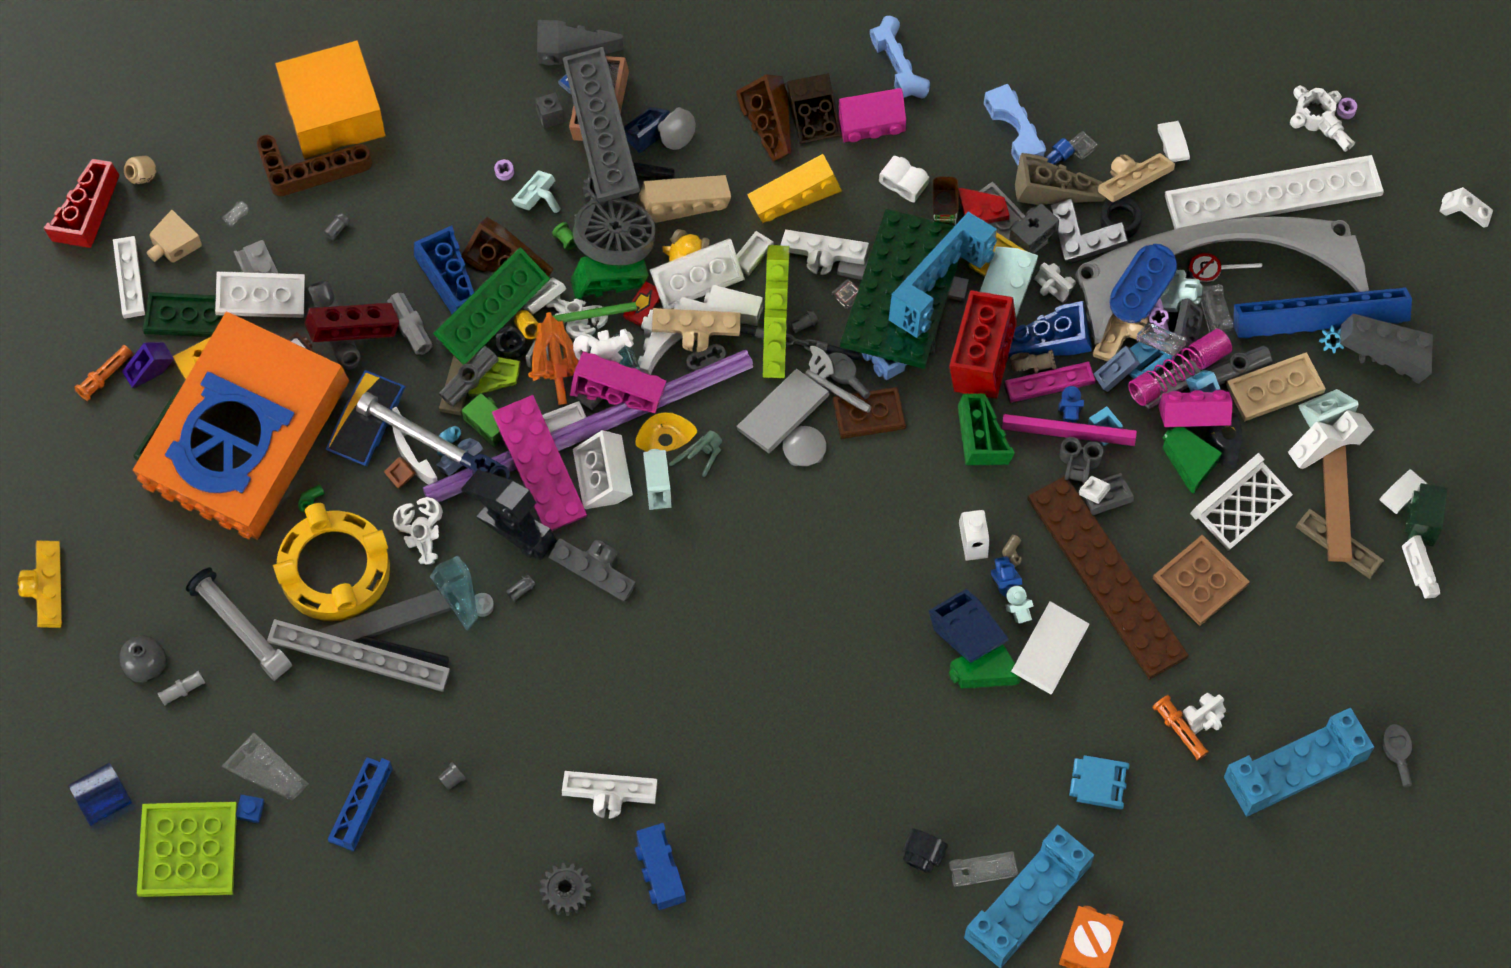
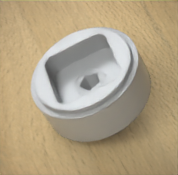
M487 593L476 594L471 600L473 613L480 617L491 614L494 609L492 597Z

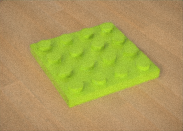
M237 803L142 804L137 882L138 897L233 895Z

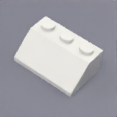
M602 430L573 448L584 509L615 505L633 495L622 435Z

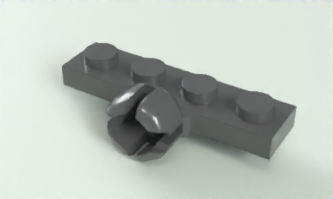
M559 538L549 555L550 559L624 602L628 600L637 582L614 570L612 563L617 556V551L600 540H595L590 549L585 552Z

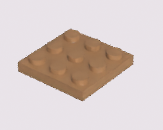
M1203 535L1153 575V580L1199 626L1250 583Z

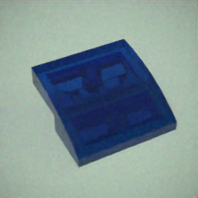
M110 763L68 785L90 826L132 803Z

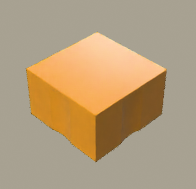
M358 41L275 63L304 159L328 153L346 145L359 144L386 136L380 107Z

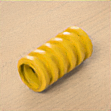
M527 310L518 311L514 316V324L525 338L535 339L538 334L537 320Z

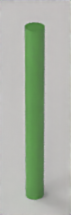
M635 302L553 315V317L558 322L563 321L565 323L636 311L637 307Z

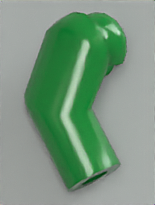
M320 484L301 493L298 502V508L301 512L305 513V509L314 503L315 498L325 494Z

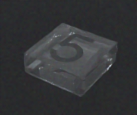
M1081 131L1069 141L1075 150L1074 153L1081 160L1094 151L1098 145L1084 131Z

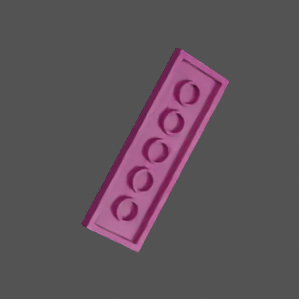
M531 395L493 411V418L523 485L530 490L536 501L533 507L540 523L554 531L587 517L534 396Z

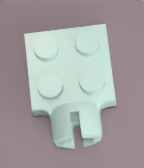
M1177 270L1174 278L1161 296L1164 310L1167 312H1178L1182 299L1187 298L1195 304H1199L1201 298L1197 297L1202 296V284H1200L1199 279H1187L1185 270Z

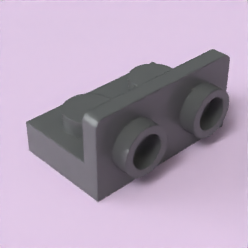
M1189 298L1182 299L1174 331V338L1178 341L1176 350L1179 352L1198 340L1204 313Z

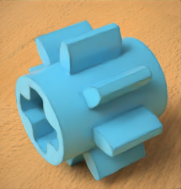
M1331 325V330L1328 332L1324 329L1322 330L1325 338H1320L1319 342H1325L1324 351L1330 348L1335 353L1336 348L1344 349V346L1340 344L1341 328L1337 331ZM1332 334L1339 338L1335 344H1331V340H1327L1330 339Z

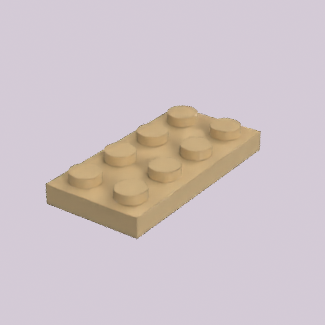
M1307 352L1226 382V386L1244 422L1322 394L1326 389Z

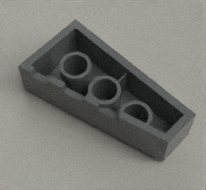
M1352 314L1341 324V345L1363 356H1371L1377 363L1381 365L1386 364L1394 368L1395 372L1402 376L1406 374L1412 377V381L1418 384L1432 374L1433 334L1357 314Z

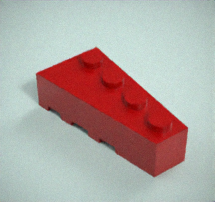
M96 159L90 161L78 178L76 187L66 195L67 200L61 208L58 207L54 212L55 217L50 223L47 222L43 228L52 242L87 248L92 247L120 176L112 162Z

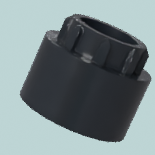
M912 828L902 849L905 853L903 860L906 864L920 871L931 873L934 867L940 866L949 845L933 835Z

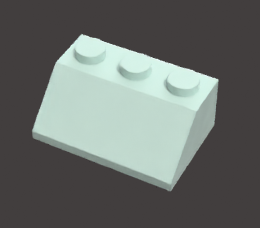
M996 246L994 257L990 262L980 292L1013 297L1017 318L1036 266L1038 255L1018 248Z

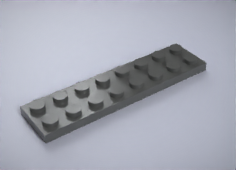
M604 47L562 57L598 202L601 203L640 192Z

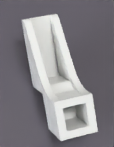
M1347 410L1333 426L1316 422L1288 453L1298 468L1304 469L1341 446L1348 444L1360 445L1374 429L1363 414Z

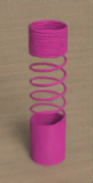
M1220 329L1213 330L1189 345L1188 348H1184L1181 354H1174L1172 360H1164L1163 366L1156 365L1154 371L1148 370L1130 381L1128 387L1134 400L1139 405L1145 406L1160 397V389L1163 392H1167V385L1156 373L1157 367L1163 368L1168 382L1173 387H1176V379L1165 367L1167 361L1172 362L1173 369L1179 379L1182 381L1186 380L1183 370L1174 362V357L1177 355L1181 356L1186 371L1194 376L1195 370L1192 364L1183 356L1185 350H1188L1191 360L1195 362L1200 370H1204L1232 352V344L1225 332ZM1184 359L1192 368L1193 374L1186 367ZM1175 365H1176V366L1180 369V371L1182 372L1184 379H1182V378L1179 376V374H1178V372H1177V370H1176V368H1175ZM1166 371L1172 376L1175 385L1169 380ZM1156 376L1163 382L1166 390L1161 387Z

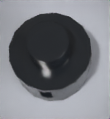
M506 326L500 329L496 336L498 353L506 359H516L523 355L526 350V340L521 331L513 326Z

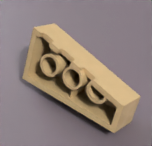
M726 175L644 181L636 204L644 208L650 214L654 223L725 209L731 199V193Z

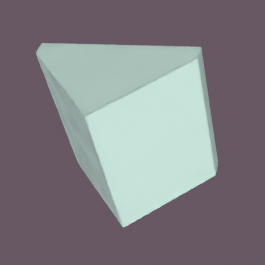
M1336 389L1298 406L1311 428L1316 422L1333 426L1347 410L1356 412L1358 401Z

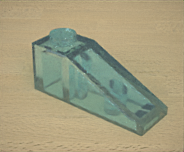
M456 556L438 564L430 577L465 629L469 630L478 619L471 573L460 557Z

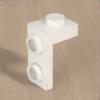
M1463 187L1445 194L1440 208V212L1445 216L1462 211L1483 228L1488 227L1493 213L1489 206Z

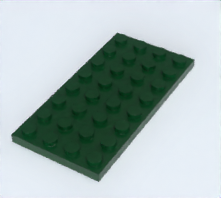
M885 209L840 342L841 348L925 369L960 258L955 264L952 263L948 267V271L942 278L939 277L936 280L934 287L930 291L925 292L934 298L932 306L934 311L930 319L932 321L930 328L927 332H922L918 338L889 321L891 296L954 228L953 225Z

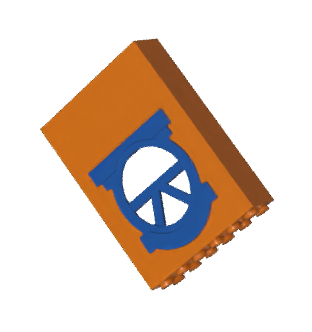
M226 311L134 466L133 472L136 474L137 480L143 484L142 487L152 493L156 490L162 493L161 496L170 502L176 500L181 503L180 505L189 511L193 509L199 511V515L211 521L213 518L220 521L218 524L228 530H231V528L238 530V534L246 539L253 537L258 540L349 383V379L342 365ZM227 401L239 402L250 407L257 414L261 425V437L258 447L199 419L200 416L212 406ZM194 427L213 436L196 448H191V435ZM224 442V470L222 472L206 469L197 462L196 458ZM233 446L252 455L244 464L233 469Z

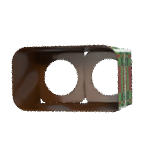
M935 177L933 179V221L956 225L958 215V180L955 177ZM941 192H947L951 195L952 200L949 204L942 205L937 201V195ZM943 210L949 211L951 213V215L937 214Z

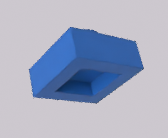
M241 795L236 810L237 820L259 824L265 803L264 799Z

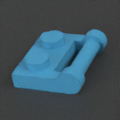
M1149 333L1130 348L1140 362V365L1131 371L1129 375L1135 379L1148 370L1154 371L1156 365L1163 366L1164 360H1172L1174 354ZM1160 355V357H1159L1157 360H1155L1153 363H1151L1149 366H1147V367H1146L1145 369H1143L1142 371H1139V370H1141L1143 367H1145L1147 364H1149L1152 360H1154L1156 357H1158V356Z

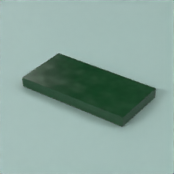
M148 292L143 333L211 337L223 318V315L215 314L216 295Z

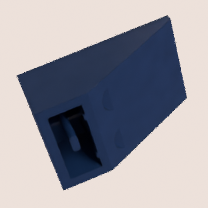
M967 589L929 610L934 631L970 663L1009 641L1008 637L979 599Z

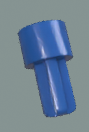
M1062 138L1052 146L1053 151L1045 158H1048L1047 162L1056 165L1060 160L1065 161L1075 150L1065 138Z

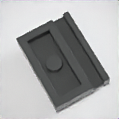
M1121 473L1101 479L1110 484V490L1099 504L1084 497V501L1092 515L1134 502V495L1126 481L1123 480Z

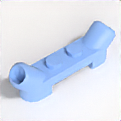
M885 16L880 26L870 29L872 43L877 53L886 51L897 73L895 74L894 86L896 89L902 88L903 98L913 95L923 99L929 92L930 81L912 73L911 63L908 59H905L902 45L895 40V36L900 28V22L893 16Z

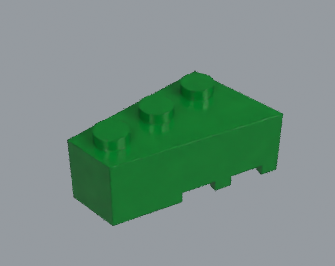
M585 256L581 257L570 281L575 299L583 300L582 297L595 294L597 298L603 296L602 292L614 289L616 293L640 288L646 282L649 275L644 259L628 265H609Z
M963 394L958 404L965 464L1009 465L1015 452L1012 447L1010 448L1005 438L1006 434L1003 429L1001 430L996 420L997 416L986 395Z

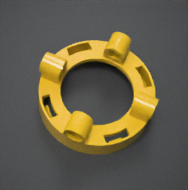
M323 503L309 505L305 509L307 518L296 524L289 531L279 548L277 564L273 565L278 582L281 584L289 602L308 617L322 621H342L356 617L371 608L381 597L387 586L390 575V560L384 533L382 530L378 531L369 521L359 515L345 511H326ZM343 532L359 540L366 550L367 567L364 575L353 587L351 584L344 583L334 587L331 590L332 594L317 592L308 587L299 575L298 559L300 553L311 539L320 534ZM377 571L381 572V580H377L375 586L372 589L373 591L368 590L369 586L371 585L376 576ZM303 596L307 600L321 605L317 609L307 603L305 605L300 603L299 599Z

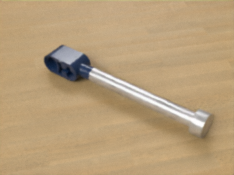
M365 392L358 401L357 412L366 417L372 414L471 469L472 475L477 470H481L497 476H504L506 479L511 480L509 469L503 464L484 454L475 456L469 454L379 404L378 398L369 392Z

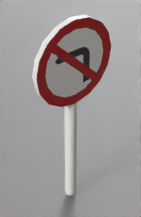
M1202 253L1192 258L1189 264V271L1193 273L1194 279H1199L1200 282H1210L1218 278L1221 269L1259 268L1263 265L1262 263L1221 265L1216 256Z

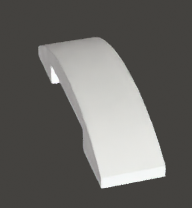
M397 407L392 409V411L401 415ZM393 427L398 450L416 472L415 475L428 485L438 481L427 459L418 463L403 437L407 434Z

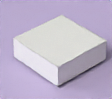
M1090 476L1079 490V495L1099 504L1109 492L1110 484Z

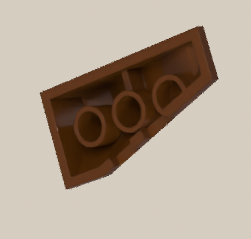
M766 74L736 91L742 113L751 121L752 129L758 132L761 137V143L771 159L777 161L791 154L788 94L782 76Z
M486 217L479 223L461 255L465 262L476 269L495 272L521 247L548 277L554 269L511 232L489 217Z

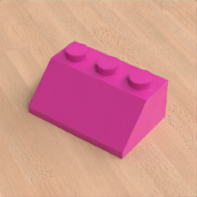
M902 88L839 99L838 121L843 142H857L860 139L878 138L883 135H897L905 132L906 114Z
M1195 390L1191 393L1171 391L1169 393H1162L1158 408L1164 427L1231 425L1233 401L1230 393L1224 390H1215L1214 392Z

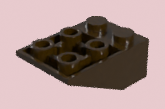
M829 73L791 80L785 83L789 106L800 144L841 136Z

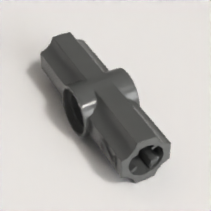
M1263 345L1246 353H1235L1231 359L1205 370L1214 372L1218 384L1221 385L1228 380L1270 365L1273 360L1269 349ZM1234 365H1240L1243 368H1237Z
M484 346L468 364L460 367L458 374L441 390L439 395L445 402L454 407L471 389L478 386L480 379L499 361L498 357L489 348ZM468 373L475 375L471 380L464 379V376Z

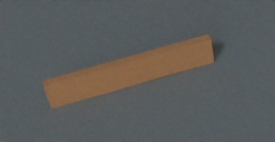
M1346 445L1323 457L1328 561L1351 562L1352 560Z

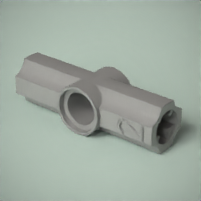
M404 293L391 295L387 303H392L399 320L398 328L401 334L408 339L416 355H423L429 352L433 347L432 342L424 330V325L418 312L413 310Z

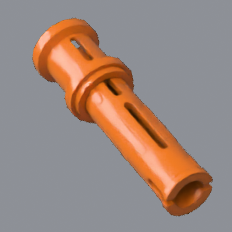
M123 345L96 372L88 373V377L80 385L74 386V389L84 400L89 401L91 399L90 396L98 388L102 389L104 387V381L133 356V352L126 345Z
M1169 695L1163 697L1152 708L1161 714L1166 726L1174 729L1196 760L1202 759L1209 751L1206 750L1195 733L1183 720L1182 711H1178L1170 701L1171 697Z

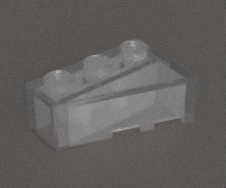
M253 733L221 766L231 774L292 801L309 784L256 733Z

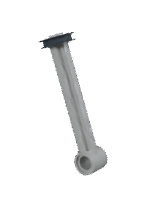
M211 567L199 571L187 583L186 591L190 592L191 596L200 594L261 661L260 665L273 681L278 679L292 667L289 659L281 650H275L214 583L217 573L213 572Z

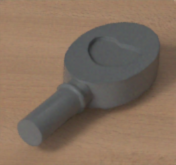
M842 353L830 354L829 358L832 361L834 373L829 376L837 383L850 384L863 399L869 398L871 393L856 378V366L852 359Z
M1393 724L1386 729L1383 735V749L1387 757L1398 764L1397 767L1403 787L1412 786V781L1406 760L1412 751L1411 738L1402 726Z

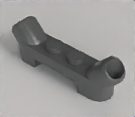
M322 280L310 285L309 292L315 308L339 306L328 281ZM354 340L330 341L337 362L342 365L343 369L351 370L357 367L361 356Z

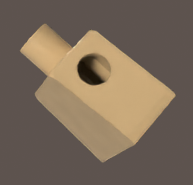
M171 210L150 233L154 246L147 251V254L154 262L163 255L170 262H176L200 248L202 244L199 235Z

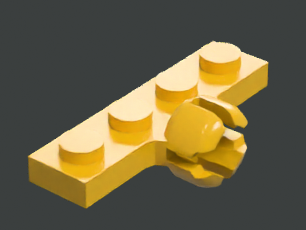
M36 541V569L21 570L19 573V595L21 597H33L37 601V627L61 628L60 541Z

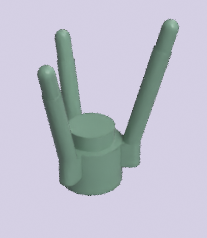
M708 431L705 436H702L696 443L672 460L669 466H673L687 455L688 459H691L701 450L707 454L712 452L702 473V477H706L716 456L721 451L719 446L722 443V439L714 431Z

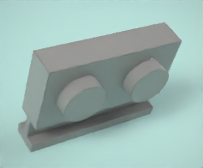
M263 240L243 247V250L238 252L237 250L234 251L242 272L278 273Z

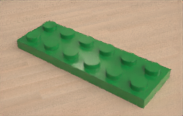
M520 247L433 334L464 365L550 278Z

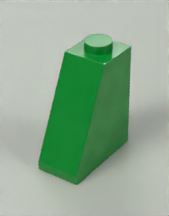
M1174 427L1173 430L1169 428L1163 436L1165 441L1162 449L1189 491L1194 494L1219 463L1222 453L1184 427Z
M1003 644L971 663L963 656L951 661L949 675L954 683L959 684L961 689L1017 685L1021 682V677L1011 672L1015 662Z

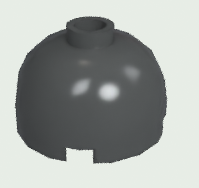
M144 635L136 636L126 641L119 654L120 667L129 679L141 683L160 676L165 669L167 661L161 644L154 638Z

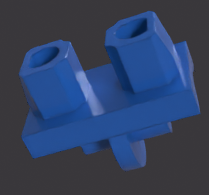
M1068 386L1062 392L1058 411L1063 412L1064 422L1076 423L1079 419V412L1084 407V400H1080L1081 392L1077 387Z
M1008 556L994 559L996 569L991 570V576L997 583L999 592L1005 597L1009 588L1022 585V578L1015 570L1013 563H1010Z

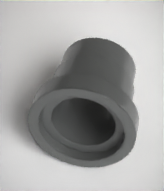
M453 761L449 764L450 767L438 776L448 790L459 782L467 780Z

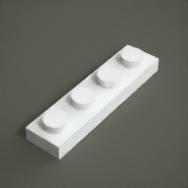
M135 236L113 239L123 318L145 315Z

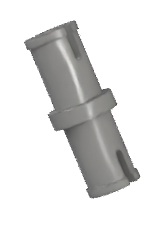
M196 671L181 681L178 679L175 681L176 684L159 692L158 695L164 706L182 695L183 697L187 696L189 691L205 684V681L200 672Z

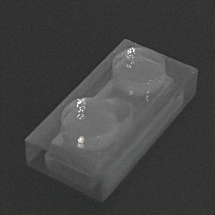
M1151 323L1145 325L1137 333V341L1172 356H1176L1186 345L1187 338Z

